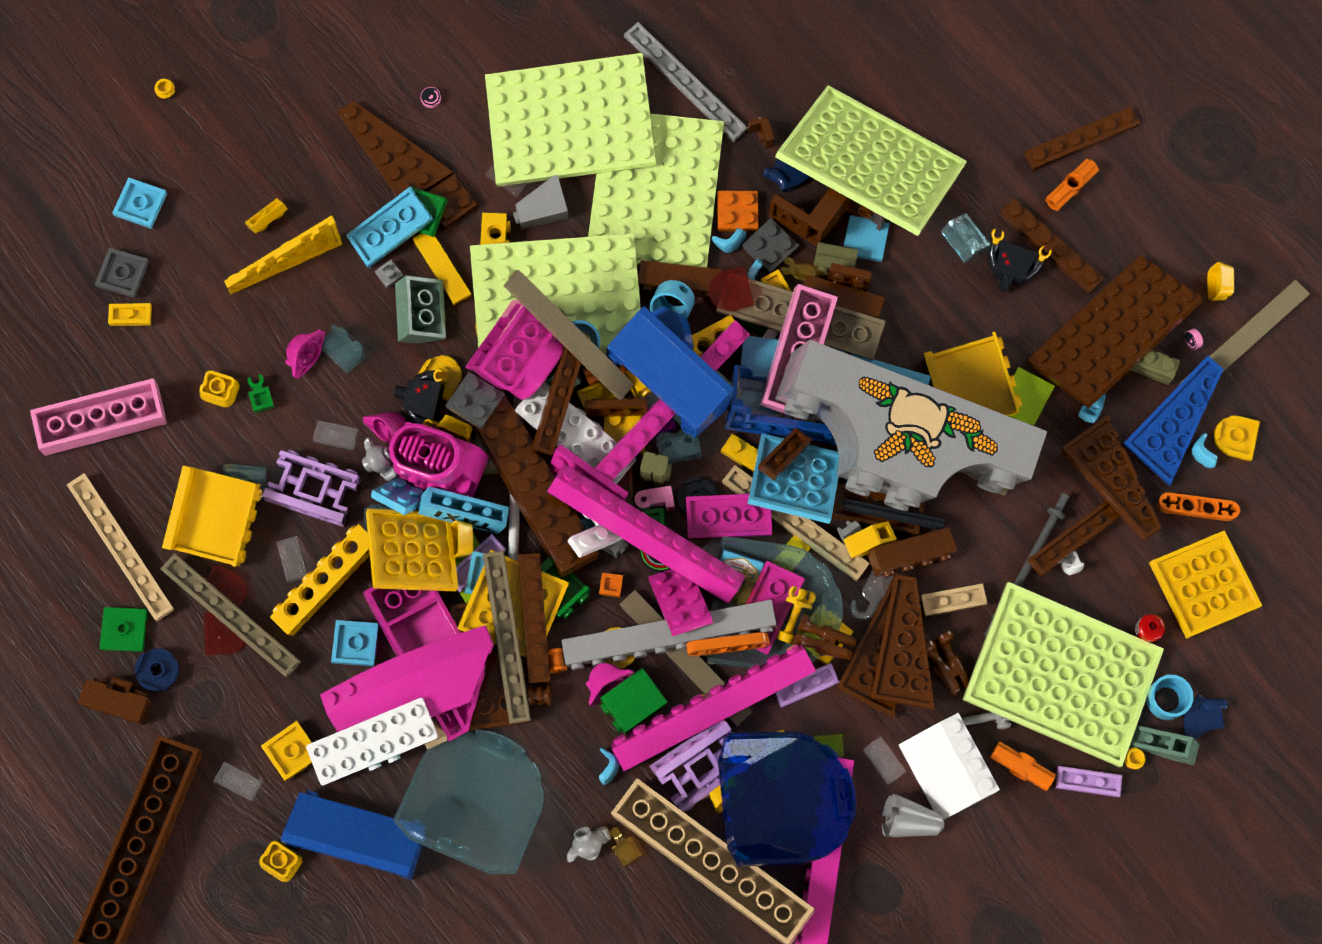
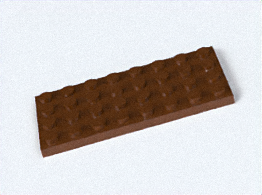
M1140 255L1027 359L1028 364L1089 409L1203 302L1202 297Z

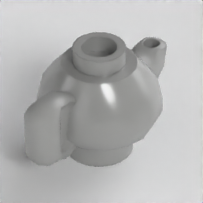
M368 436L364 440L366 457L362 459L364 468L368 472L375 471L380 473L387 481L398 477L392 465L389 447L378 444L374 445L372 438Z
M601 826L591 831L589 827H582L576 830L572 848L567 853V861L572 862L578 856L587 860L596 859L599 856L602 844L607 843L611 839L608 828Z

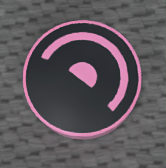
M434 87L425 88L421 93L422 104L427 108L437 107L441 102L440 92Z
M1191 329L1185 332V341L1192 350L1202 347L1203 338L1198 330Z

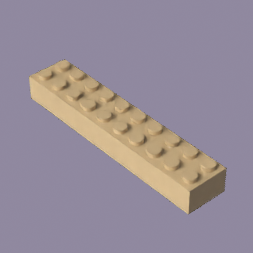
M638 778L611 812L613 818L783 944H792L815 912L812 906Z

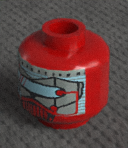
M1154 614L1143 616L1135 625L1136 636L1149 643L1158 641L1165 632L1163 620Z

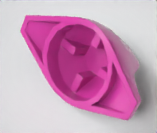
M319 329L310 334H299L289 342L286 350V364L292 367L293 377L299 380L315 364L322 349L325 337L324 331Z
M389 411L364 416L363 423L382 441L390 445L394 434L405 425V418L398 412Z
M601 663L595 666L590 673L589 681L586 682L591 692L589 705L594 706L601 701L600 697L632 676L633 670H621L616 665Z

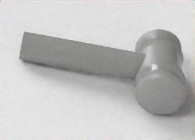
M992 712L961 718L965 726L996 720L998 729H1007L1012 725L1009 719Z

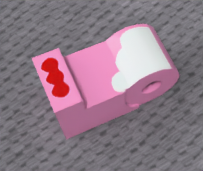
M671 486L642 490L635 495V506L641 512L666 506V512L675 510Z

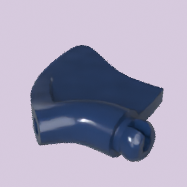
M778 158L773 169L766 167L763 174L764 177L777 183L782 192L798 188L809 178L807 174Z
M1200 693L1193 698L1191 708L1184 716V736L1192 737L1196 740L1207 731L1224 728L1222 710L1228 708L1227 700L1225 698L1207 699Z

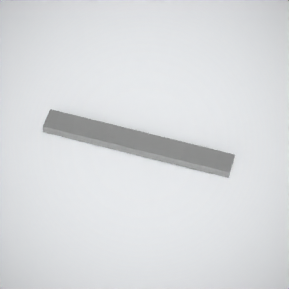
M639 22L624 34V37L710 120L724 121L723 133L733 143L748 130V127Z

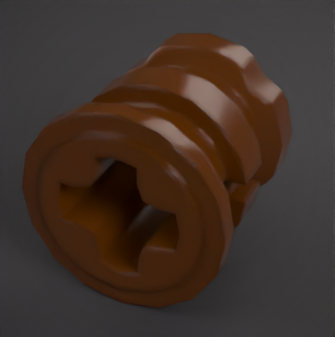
M547 685L546 688H542V686L528 688L529 705L534 703L543 705V703H547L548 706H551L552 695L550 685Z

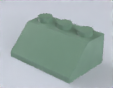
M405 276L396 282L398 342L418 344L446 339L443 280Z

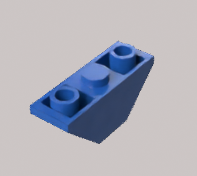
M666 307L651 312L693 350L694 345L689 322L682 315Z

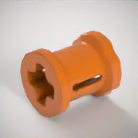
M563 648L548 650L550 673H560L567 670V666L564 665Z

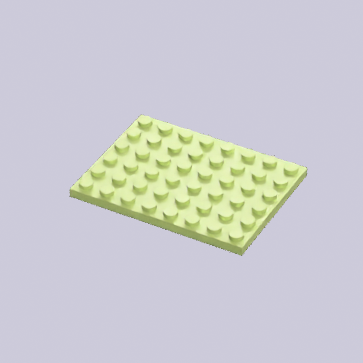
M642 53L485 74L497 187L545 181L554 175H558V178H567L656 165Z
M829 85L783 143L775 156L919 236L967 162Z
M650 114L656 165L596 174L588 237L634 234L637 266H640L641 260L707 268L724 121Z
M634 234L470 246L478 348L510 302L517 300L503 286L516 270H520L571 322L585 320L593 324L600 335L599 350L605 355L607 346L641 309Z
M1008 582L1004 588L963 700L1115 766L1122 767L1164 649Z

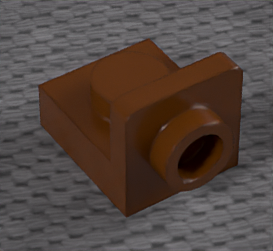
M758 117L750 121L748 132H758L759 141L764 143L765 149L772 148L774 137L769 119Z

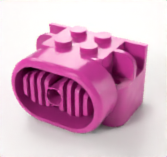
M512 300L465 368L474 371L494 387L508 390L518 399L526 400L541 387L562 356L564 345L518 300Z
M405 422V425L394 434L389 446L390 458L398 478L407 480L422 490L433 487L472 498L490 457L474 444L454 438L447 432L419 423Z

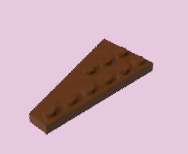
M355 101L337 111L339 117L396 197L409 188V186L427 192L453 175V171Z
M1107 415L1064 445L1061 452L1145 542L1160 531L1161 525L1152 506L1149 505L1145 497V491L1140 486L1132 463L1125 449L1122 448L1118 440L1119 436L1116 430L1114 431L1110 423L1111 419Z

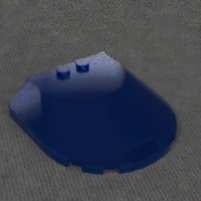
M733 732L724 735L718 759L727 849L738 867L810 863L828 856L845 841L849 835L850 825L855 819L856 793L848 769H844L837 759L839 755L827 744L823 745L814 740L813 736L800 732Z

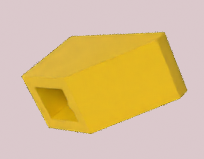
M889 521L871 525L845 538L843 541L853 559L865 556L873 548L893 543L897 539Z

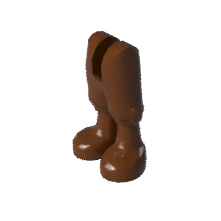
M802 614L797 631L818 635L822 640H817L797 632L793 645L797 644L799 646L802 644L804 648H814L821 656L828 655L851 660L853 652L839 647L838 644L855 647L856 638L833 629L831 625L819 627L811 622L808 615Z
M950 630L936 639L927 642L926 648L928 657L935 664L933 666L934 673L940 677L950 693L955 696L961 690L954 677L956 676L964 689H967L970 678L962 663V658L958 654H954L951 649L950 642L954 638V633ZM937 646L944 654L946 662H944V660L941 659L937 651Z

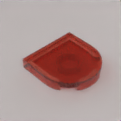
M745 266L721 271L710 282L709 297L718 309L736 311L754 306Z
M215 564L207 581L238 608L241 607L247 592L244 581L236 573Z
M204 613L206 656L229 655L243 648L245 642L212 613Z

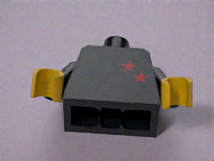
M993 229L991 232L993 241L990 242L987 254L989 266L994 271L993 277L1000 280L998 289L1003 292H1009L1012 284L1020 286L1022 282H1029L1036 277L1045 264V258L1051 255L1052 250L1049 251L1048 255H1044L1042 253L1044 246L1039 249L1040 256L1037 257L1038 253L1003 241V230L1000 237H995L996 229Z
M428 370L417 374L414 380H408L407 387L398 385L395 387L394 397L404 399L403 408L407 410V415L415 423L432 427L433 424H438L436 421L438 420L447 380L443 379V374L448 372V370Z

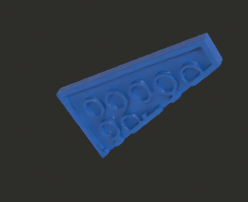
M1209 356L1190 373L1123 443L1126 448L1168 486L1171 485L1223 371V368Z

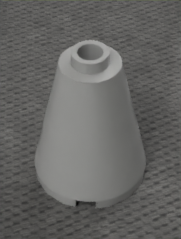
M892 794L893 796L887 798L882 816H886V823H882V833L885 837L934 836L943 831L944 819H942L941 814L898 794Z

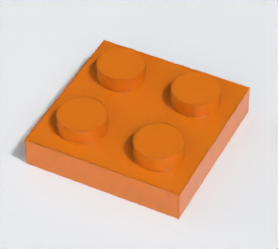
M717 191L718 232H735L737 228L745 232H756L758 230V191Z

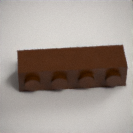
M641 260L638 279L639 290L643 293L652 294L656 292L658 286L664 281L676 280L686 284L692 290L695 297H702L704 300L712 301L719 299L722 269Z
M807 274L803 286L838 297L836 306L879 319L885 297Z
M948 527L875 547L867 555L875 577L883 576V578H888L895 575L897 571L902 570L903 573L914 570L915 566L921 565L922 568L933 564V561L940 560V562H946L952 559V555L958 550Z

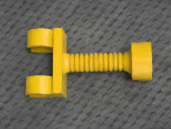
M796 586L790 588L789 597L786 598V601L794 604V609H792L793 611L790 615L791 617H789L786 629L780 631L777 639L789 644L794 642L793 630L802 607L811 610V604L814 603L816 598L815 593L810 592L809 598L806 600L809 591L799 588L798 595L795 596V592L798 589Z

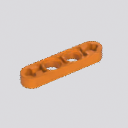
M1164 493L1157 501L1159 510L1169 514L1232 521L1240 513L1239 505L1230 500ZM1168 498L1170 503H1176L1179 499L1178 509H1176V504H1171L1169 507H1166V504L1163 503V501H1165V499ZM1183 501H1191L1193 503V510H1185ZM1205 503L1213 505V513L1205 512L1203 508ZM1219 505H1221L1220 509L1223 510L1227 509L1228 507H1231V510L1234 512L1231 515H1228L1229 513L1227 511H1221L1218 514Z
M760 632L688 642L686 647L688 656L693 657L760 649L769 646L770 643L768 633Z

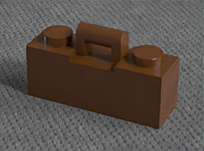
M112 676L108 686L106 685L107 681L94 677V680L86 679L78 700L79 705L143 726L151 700L146 697L147 694L135 690L134 693H131L134 685L133 682ZM115 686L124 688V693L115 691Z

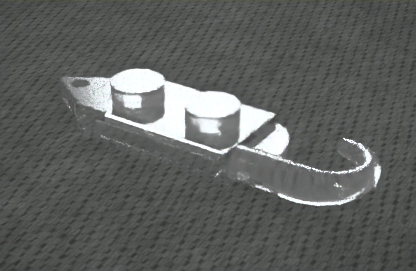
M872 569L862 589L863 596L870 602L867 610L861 613L856 609V601L853 600L851 603V611L856 618L868 619L872 617L893 576L883 578V576L875 577Z

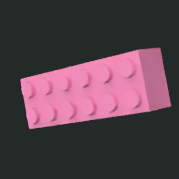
M800 284L794 288L760 399V406L786 414L783 411L786 403L776 400V396L791 353L809 340L824 345L838 297Z
M154 378L30 410L38 448L44 456L167 424L159 386Z

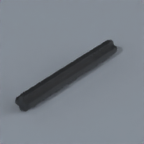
M845 498L842 504V509L845 511L937 530L944 529L945 519L902 511L892 507Z

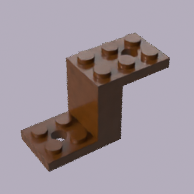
M832 188L827 190L810 215L803 208L792 205L787 198L776 194L771 199L769 211L770 218L816 247L818 242L823 243L845 212L852 216L869 219L877 225L876 229L879 231L884 226L886 219Z

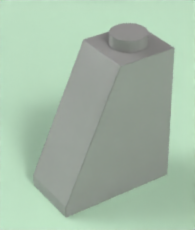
M558 175L552 176L515 204L516 212H513L515 223L520 224L521 230L568 219V211Z

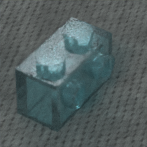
M680 429L677 433L663 432L658 437H655L657 453L668 456L669 464L701 458L702 451L698 436L694 438L691 434H686Z

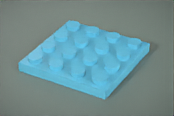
M762 433L747 504L830 524L839 477L836 476L839 466L838 452L809 445L774 481L761 472L758 466L784 438Z

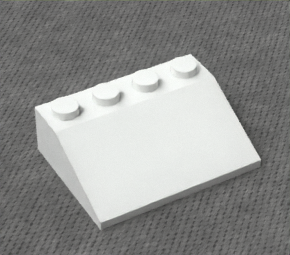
M959 713L899 744L932 810L941 814L942 819H946L1000 790Z

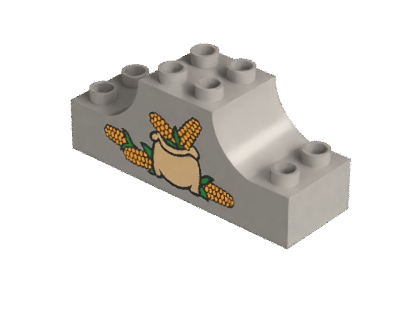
M813 340L807 341L791 353L776 396V400L786 403L783 410L786 414L805 420L808 419L809 413L815 414L828 427L835 439L839 454V466L836 476L848 480L845 489L862 496H869L871 491L886 494L884 504L902 511H908L909 506L919 507L921 502L936 498L942 485L956 472H966L979 477L977 486L993 493H1001L1002 488L1014 489L1015 484L1031 480L1047 434L1045 430Z

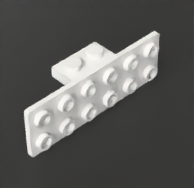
M545 382L531 397L523 400L515 409V412L536 430L538 429L550 390V386ZM569 403L556 446L558 447L561 444L594 468L617 442L606 434L597 422H592L586 417L587 414L583 410L575 408ZM635 457L614 478L613 482L615 484H617L621 480L625 473L635 463Z
M419 698L308 744L306 748L319 782L323 786L365 768H369V771L379 768L382 761L388 760L391 763L401 759L400 754L437 739L438 734L424 699Z

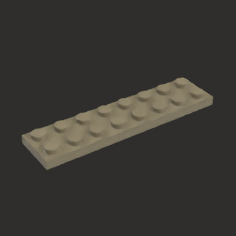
M729 272L716 312L727 316L731 315L733 318L781 332L793 292ZM835 305L824 345L848 354L852 353L873 360L886 321Z

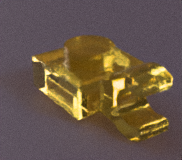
M789 257L784 258V263L789 264L790 267H782L781 273L794 275V278L803 281L806 274L816 276L817 269L805 263L796 265L793 259Z
M744 569L742 573L745 576L743 586L734 595L735 603L740 606L746 605L753 585L759 578V574L755 573L754 578L748 579L747 573L749 569Z
M617 827L609 831L617 844L612 850L623 867L642 855L631 837L624 839Z

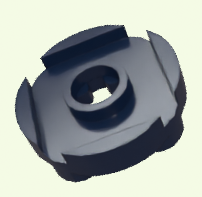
M160 648L152 649L147 653H143L138 658L135 665V675L140 685L152 692L167 691L178 678L179 663L167 650ZM161 665L162 673L154 676L152 668Z

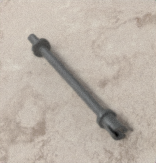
M1062 493L1055 507L1047 509L1050 517L1028 558L1043 548L1057 520L1065 518L1062 510L1069 499L1067 494ZM1027 560L1014 582L1019 587L1023 586L1032 569ZM989 625L987 631L984 633V636H985V637L987 636V633H988V631H989L990 625Z

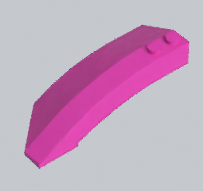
M371 587L363 592L368 605L396 656L461 633L457 629V625L438 591L377 589ZM483 672L480 682L476 685L473 693L475 697L472 703L462 705L434 717L447 735L448 742L468 732L485 672Z
M484 625L409 651L372 667L320 694L326 714L337 732L419 698L424 699L431 718L462 705L472 703L475 697L473 693L476 685L480 682L486 667L484 665L486 658L493 648V642L487 626Z

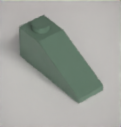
M1138 725L1130 743V747L1190 765L1195 764L1200 746L1192 737Z

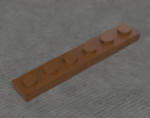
M1130 106L1026 150L1024 155L1034 171L1139 126L1140 121Z
M1015 198L1000 211V215L1036 248L1040 249L1044 246L1042 249L1044 255H1048L1049 251L1052 250L1048 258L1088 294L1103 281L1104 278Z
M565 346L562 356L558 361L531 448L550 456L554 454L581 362Z
M1105 501L1029 557L1027 562L1042 577L1120 519L1121 516Z
M540 553L518 555L528 683L550 681Z

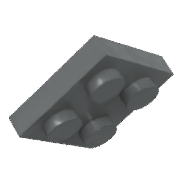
M770 218L742 244V248L754 260L760 259L764 263L763 268L770 274L799 248V245Z
M109 248L95 285L98 288L135 298L149 260Z
M468 372L446 404V408L482 429L503 399L504 393Z

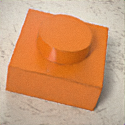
M602 573L599 595L620 598L623 575Z

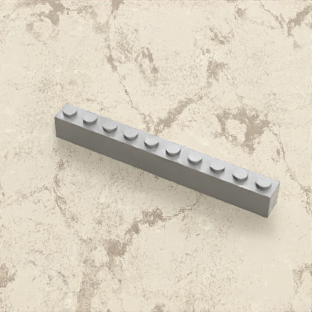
M772 600L709 611L713 621L712 624L676 636L671 635L666 621L662 620L563 639L562 646L565 664L568 668L572 667V670H579L585 668L584 665L593 664V666H597L611 659L614 662L625 661L626 657L629 656L642 658L646 657L647 653L650 652L663 654L667 653L668 649L671 648L684 650L687 649L686 644L695 640L752 634L755 632L772 633L773 629L777 628Z

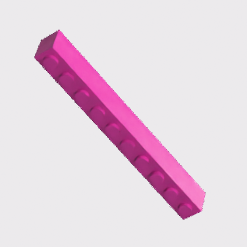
M735 320L728 325L699 357L716 371L750 334ZM658 399L599 461L594 469L613 481L676 413L662 400Z
M566 464L563 465L547 491L727 604L737 593L745 578L740 572Z
M792 645L786 649L784 654L780 656L778 654L773 655L761 666L759 664L754 665L747 670V673L731 677L728 683L712 687L709 693L703 696L701 694L694 696L690 699V703L684 706L682 704L677 705L665 716L663 714L658 715L652 719L651 723L635 727L632 733L616 737L613 740L614 742L611 743V747L623 771L816 672L803 645Z
M828 756L827 762H822L821 774H824V782H820L818 788L821 802L816 804L814 817H818L817 826L813 825L811 838L815 839L814 847L809 848L808 860H812L811 868L806 869L805 882H808L807 891L803 890L802 900L812 906L815 912L801 930V935L798 934L795 944L828 943L854 760Z

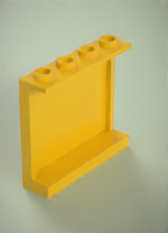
M992 332L993 336L938 353L932 354V351L924 353L934 388L1006 416L1020 413L1019 407L1022 406L1019 394L1015 395L1013 388L1016 387L1014 376H1009L1007 368H1010L1007 356L1003 357L1001 349H1004L1001 337L997 338L996 332Z
M183 466L162 548L231 564L234 567L240 566L246 558V551L244 549L246 543L251 538L252 531L249 529L251 522H254L257 510L254 509L256 501L259 502L262 495L261 484L191 466Z

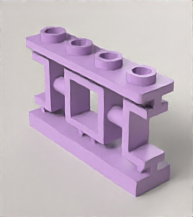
M280 450V457L276 463L278 466L285 468L279 485L271 482L268 483V488H265L262 495L264 500L344 527L349 509L341 506V502L346 489L357 492L358 485L361 482L360 477L357 475L358 473L350 469L340 470L338 466L327 462L326 465L318 463L316 458L310 456L306 458L300 457L297 452L287 450L286 452ZM292 463L303 466L299 478L290 475L293 469ZM307 476L324 481L318 498L301 492ZM331 476L343 479L339 491L329 488L332 482ZM287 483L296 485L293 493L296 498L281 494L284 492ZM326 496L335 498L333 504L335 511L320 507L323 505Z
M724 720L695 734L649 766L662 784L671 779L678 793L670 797L673 805L683 812L692 809L695 803L701 799L708 798L712 790L732 776L744 773L751 765L750 760L747 759L746 754L741 749L732 754L725 741L734 735L730 731L731 728ZM718 740L722 748L712 754L707 746ZM707 755L714 768L697 779L690 766ZM727 755L732 763L721 769L717 761ZM682 764L686 773L676 778L672 770ZM692 780L696 788L686 794L682 785Z

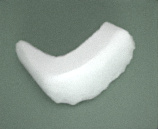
M1076 551L1060 563L1063 571L1068 575L1077 574L1084 567V563L1080 562Z

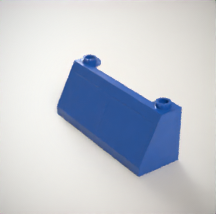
M645 307L641 308L607 346L606 356L617 366L623 364L681 418L682 430L686 434H691L694 438L730 407L734 388Z
M306 790V794L299 792L282 834L281 841L284 844L376 868L391 874L395 873L403 878L412 880L427 831L426 827L422 826L423 822L410 819L409 823L319 798V794L313 791Z

